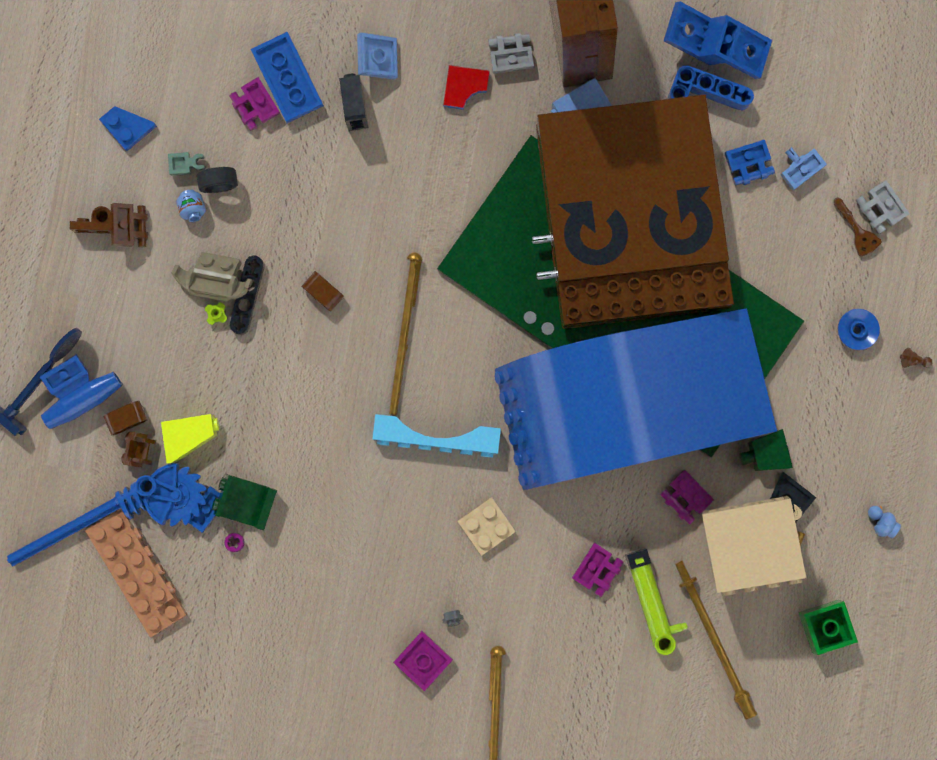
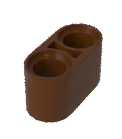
M316 271L301 286L330 312L344 297L342 293Z
M140 401L127 404L103 416L111 436L129 430L148 420Z

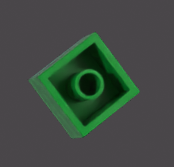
M835 600L798 612L813 654L821 655L858 643L844 601Z

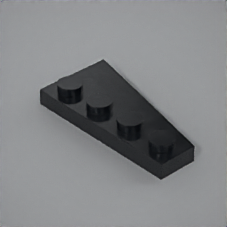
M782 472L770 499L788 496L791 498L793 513L795 512V504L801 509L803 515L817 497L785 472Z

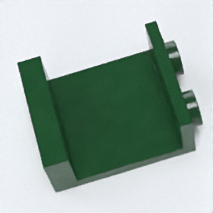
M226 474L225 478L222 477L219 483L218 490H221L219 498H215L211 510H214L213 514L217 517H224L264 531L277 490Z

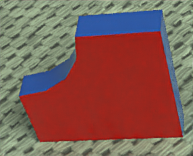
M449 65L443 107L464 110L466 102L472 96L478 93H487L490 71Z

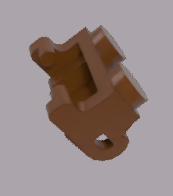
M128 432L125 435L126 450L121 457L123 465L141 468L143 464L152 465V461L147 460L150 443L156 444V440L147 439L148 434Z

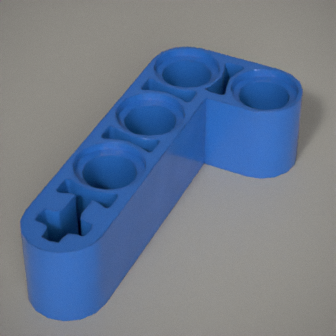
M687 65L679 68L668 94V99L674 98L673 94L676 92L680 93L683 97H688L690 92L696 95L706 94L707 99L737 110L747 109L754 99V93L750 88ZM687 74L690 80L684 81L680 75ZM706 81L709 84V88L701 87L699 82ZM719 88H725L728 91V95H722L719 92ZM741 96H744V97H745V98H744L745 102H742V101H741V98H742Z

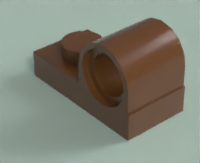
M98 206L92 212L91 222L87 218H77V221H70L69 229L74 233L111 234V210L104 206ZM107 213V220L100 222V216Z

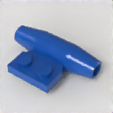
M76 354L40 376V379L51 395L59 398L55 404L41 415V418L49 429L75 420L103 403L122 386V382L115 372L89 381L88 370Z

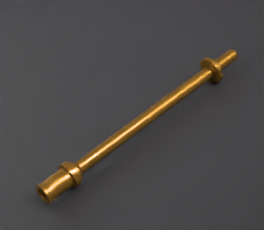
M682 560L675 563L683 580L679 586L686 587L735 691L734 701L739 704L745 719L756 716L757 712L749 698L751 695L749 691L742 688L693 584L697 578H690Z

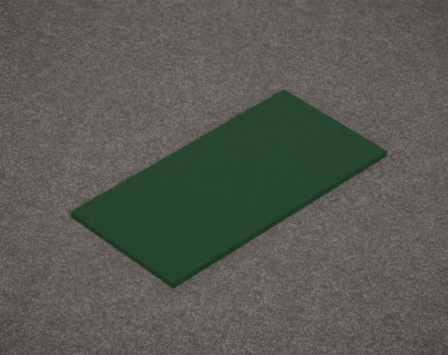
M530 135L437 268L445 276L552 349L615 333L747 308L765 380L804 323L803 319L729 270L734 303L729 309L562 329L555 278L537 279V277L551 275L537 276V273L554 271L550 242L533 244L532 242L547 240V238L532 240V237L549 235L538 141L532 135ZM532 311L536 314V321L529 324L525 322L524 315L526 312ZM546 322L554 326L553 333L549 335L542 332V325ZM720 445L699 450L712 458Z

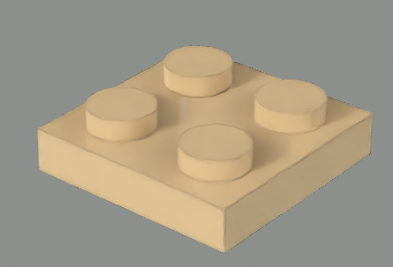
M492 497L458 520V523L481 556L516 532Z

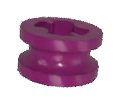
M231 533L225 538L224 545L227 550L238 552L243 549L245 541L240 534ZM232 537L240 540V543H237L239 544L237 548L235 546L230 547L229 542H232L230 541Z

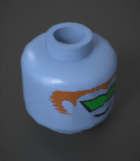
M194 190L183 191L176 200L180 217L184 220H189L190 222L199 221L206 212L202 195Z

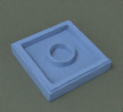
M361 32L357 34L358 75L392 80L397 79V38Z

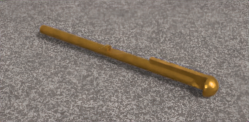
M416 252L410 253L407 257V260H410L389 410L390 415H397L405 355L408 349L407 339L412 307H415L420 268L423 261L422 256Z
M494 646L490 651L489 701H492L491 732L488 744L490 748L489 760H498L502 655H506L503 647Z

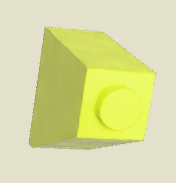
M212 414L161 422L167 464L177 463L216 437L217 431L220 429L218 418H215Z

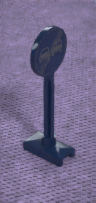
M78 328L72 329L59 340L50 353V360L40 368L14 402L9 404L6 409L0 406V424L14 436L18 433L23 435L27 430L25 426L15 419L16 415L20 412L19 409L42 382L40 376L51 370L53 365L64 358L77 344L82 334V331Z

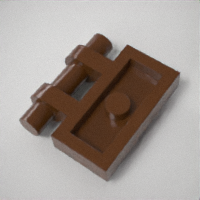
M111 204V246L132 247L134 246V239H138V247H147L146 239H148V232H146V221H148V214H146V206L138 205L137 213H135L133 204ZM134 220L138 223V231H134Z

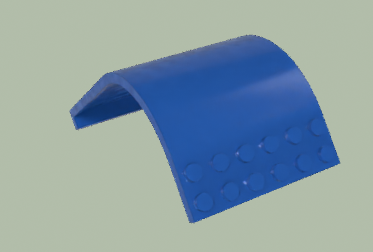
M747 308L588 339L532 354L495 369L494 377L500 390L499 399L504 407V420L508 425L509 441L513 446L514 462L519 471L518 480L523 490L777 431Z

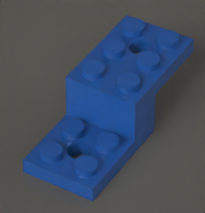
M678 1L674 4L664 42L708 65L726 63L754 79H760L772 39L728 15L710 18L685 3ZM686 24L690 29L689 35L685 32ZM748 46L751 51L750 57L747 54Z

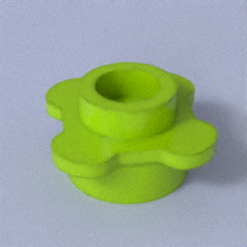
M220 302L217 305L212 306L209 304L205 307V311L208 314V324L213 325L214 323H225L227 321L224 310L226 308L225 304Z

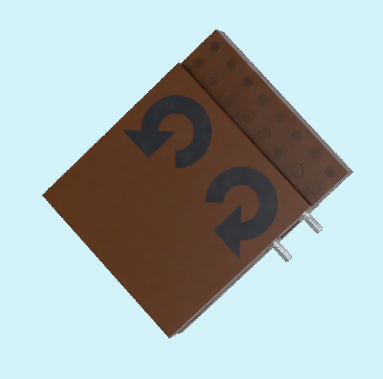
M706 94L537 115L536 135L549 235L532 237V240L547 238V240L532 242L533 244L546 242L551 244L554 271L539 272L537 276L551 275L537 277V279L555 278L562 329L726 310L734 304L728 268L729 255Z

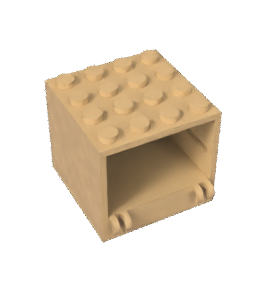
M785 496L703 511L702 516L717 593L722 592L723 596L736 594L738 589L751 592L758 590L757 586L766 585L767 588H775L780 586V582L788 581L789 585L802 583V579L806 578L795 520L801 518L802 511L794 504L795 512L793 513L791 498Z

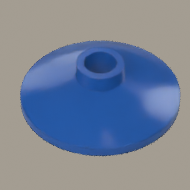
M852 309L846 312L839 320V338L844 345L851 349H867L879 337V322L868 310ZM855 326L860 329L859 334L854 333L853 329Z

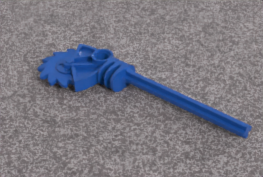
M177 463L162 466L151 476L144 475L138 478L136 482L131 484L130 488L126 486L123 490L124 493L121 491L115 492L113 499L9 554L7 561L13 567L119 509L123 510L129 520L134 518L133 512L140 515V508H142L161 525H165L169 519H171V527L177 525L181 520H183L184 525H187L191 520L192 513L195 517L200 516L199 504L206 505V499L200 492L206 491L207 488L196 482L201 478V475L188 474L190 467H184L179 470L180 464ZM151 481L152 489L149 492H147L145 490V484L146 482Z

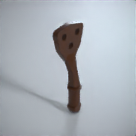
M837 197L834 199V206L838 208L843 218L847 220L854 231V245L858 255L863 257L872 253L882 243L881 239L872 232L862 229L857 224L852 211L847 208L841 198Z

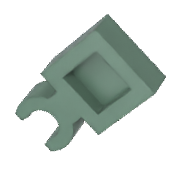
M189 152L168 154L169 174L171 176L191 174V168H195L198 171L205 170L204 165H197V161L205 159V156L203 154H196L190 158Z

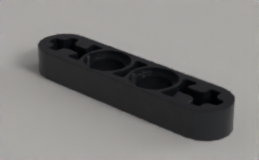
M256 255L249 256L246 259L240 282H246L247 279H252L255 282V288L247 291L244 296L235 300L230 320V328L237 335L246 334L250 328L264 272V262ZM255 260L260 265L254 271V274L258 275L257 278L247 275V272L252 273V267L249 264L254 263ZM242 300H249L250 308L246 311H242L239 308V303ZM237 312L242 315H248L247 318L243 317L242 323L245 324V327L240 328V331H237V327L234 326L235 323L240 321V316L237 315Z

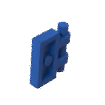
M765 139L724 153L730 172L739 170L740 176L733 178L735 186L740 184L747 185L750 184V181L759 178L763 180L768 178L769 175L775 174L773 166L766 168L764 162L771 160ZM757 166V171L748 173L747 167Z

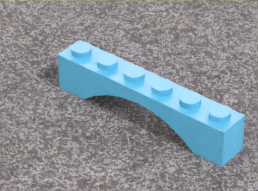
M375 414L372 439L377 440L378 445L389 446L390 442L398 443V447L410 448V444L419 445L418 449L431 450V447H439V452L452 453V449L460 450V454L472 455L474 451L481 452L482 457L493 458L494 454H498L501 428L479 426L473 431L458 437L434 438L413 431L396 416Z

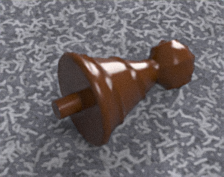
M906 348L903 354L900 355L903 368L918 364L929 368L933 364L930 357L922 358L913 352L911 348Z

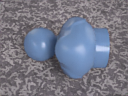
M872 506L869 508L868 516L873 520H878L874 527L875 534L880 537L888 536L891 539L894 538L901 528V524L896 522L895 516L890 512L883 513L882 506Z

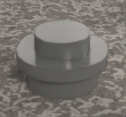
M454 610L444 613L442 621L444 624H448V627L459 625L460 620L464 618L460 614V610Z

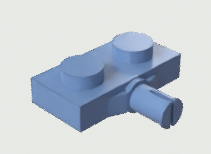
M791 147L785 154L791 159L792 163L780 175L789 187L795 190L827 164L815 149L799 157Z

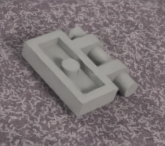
M516 33L510 37H503L501 35L496 36L495 39H488L489 48H498V51L490 52L493 74L534 68L531 46L523 47L522 44L530 42L529 34L521 35V33ZM516 44V48L504 49L505 45Z
M887 180L867 192L871 198L870 201L867 202L863 196L856 200L860 206L859 210L861 213H865L871 222L869 223L872 229L875 228L878 234L886 230L882 224L883 221L886 220L891 227L910 214ZM872 206H877L882 214L880 217L876 216L871 208Z

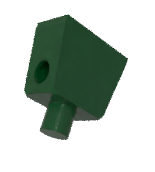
M783 429L748 442L750 451L739 453L741 464L753 463L755 471L793 468Z

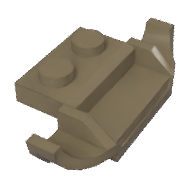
M201 252L195 267L190 268L189 271L183 270L179 265H175L172 270V275L185 290L189 291L191 295L229 302L230 299L244 296L252 284V279H247L246 282H239L236 275L242 264L240 259Z

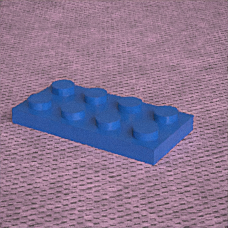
M288 32L251 49L286 123L323 107V103Z

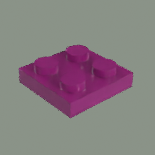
M421 631L393 663L425 691L452 662L453 658L425 632Z

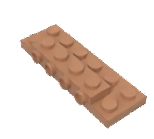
M122 509L113 512L85 530L150 638L188 615L174 593L176 592L175 586L171 581L166 580L164 568L160 563L155 562L153 550L149 545L146 546L144 544L142 532L138 527L135 528Z

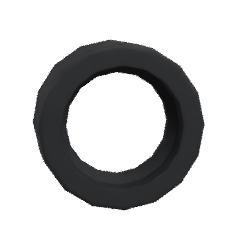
M232 167L209 168L198 172L196 175L199 191L203 193L224 192L238 186L236 170Z

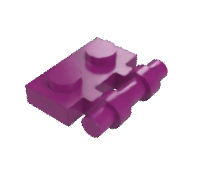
M259 77L241 87L244 92L243 96L239 97L237 92L229 95L232 100V106L235 110L239 111L243 124L247 125L250 131L257 128L254 122L256 118L259 117L261 122L265 123L280 114ZM247 102H250L254 109L250 113L244 106Z
M683 470L669 484L675 490L672 494L666 489L660 493V496L665 500L664 503L668 507L671 506L678 513L677 516L681 520L684 519L689 525L695 520L690 514L693 509L700 515L714 501L710 494L686 470ZM679 496L688 503L685 508L676 500Z
M593 543L573 574L572 579L589 590L596 583L599 587L595 594L602 597L605 591H609L614 577L621 572L620 568L624 561L616 558L614 563L611 564L608 560L612 554L596 543ZM606 567L609 571L604 579L601 580L598 576L603 568Z

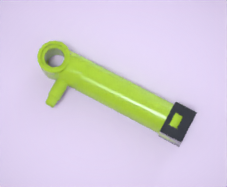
M644 548L625 554L650 632L652 645L658 653L669 655L676 647L672 634L687 629V623L669 626L651 567L648 550ZM662 638L669 640V645L665 649L659 647V641Z

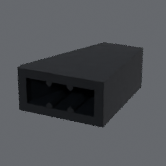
M346 74L343 76L344 78H339L348 131L369 128L360 75Z

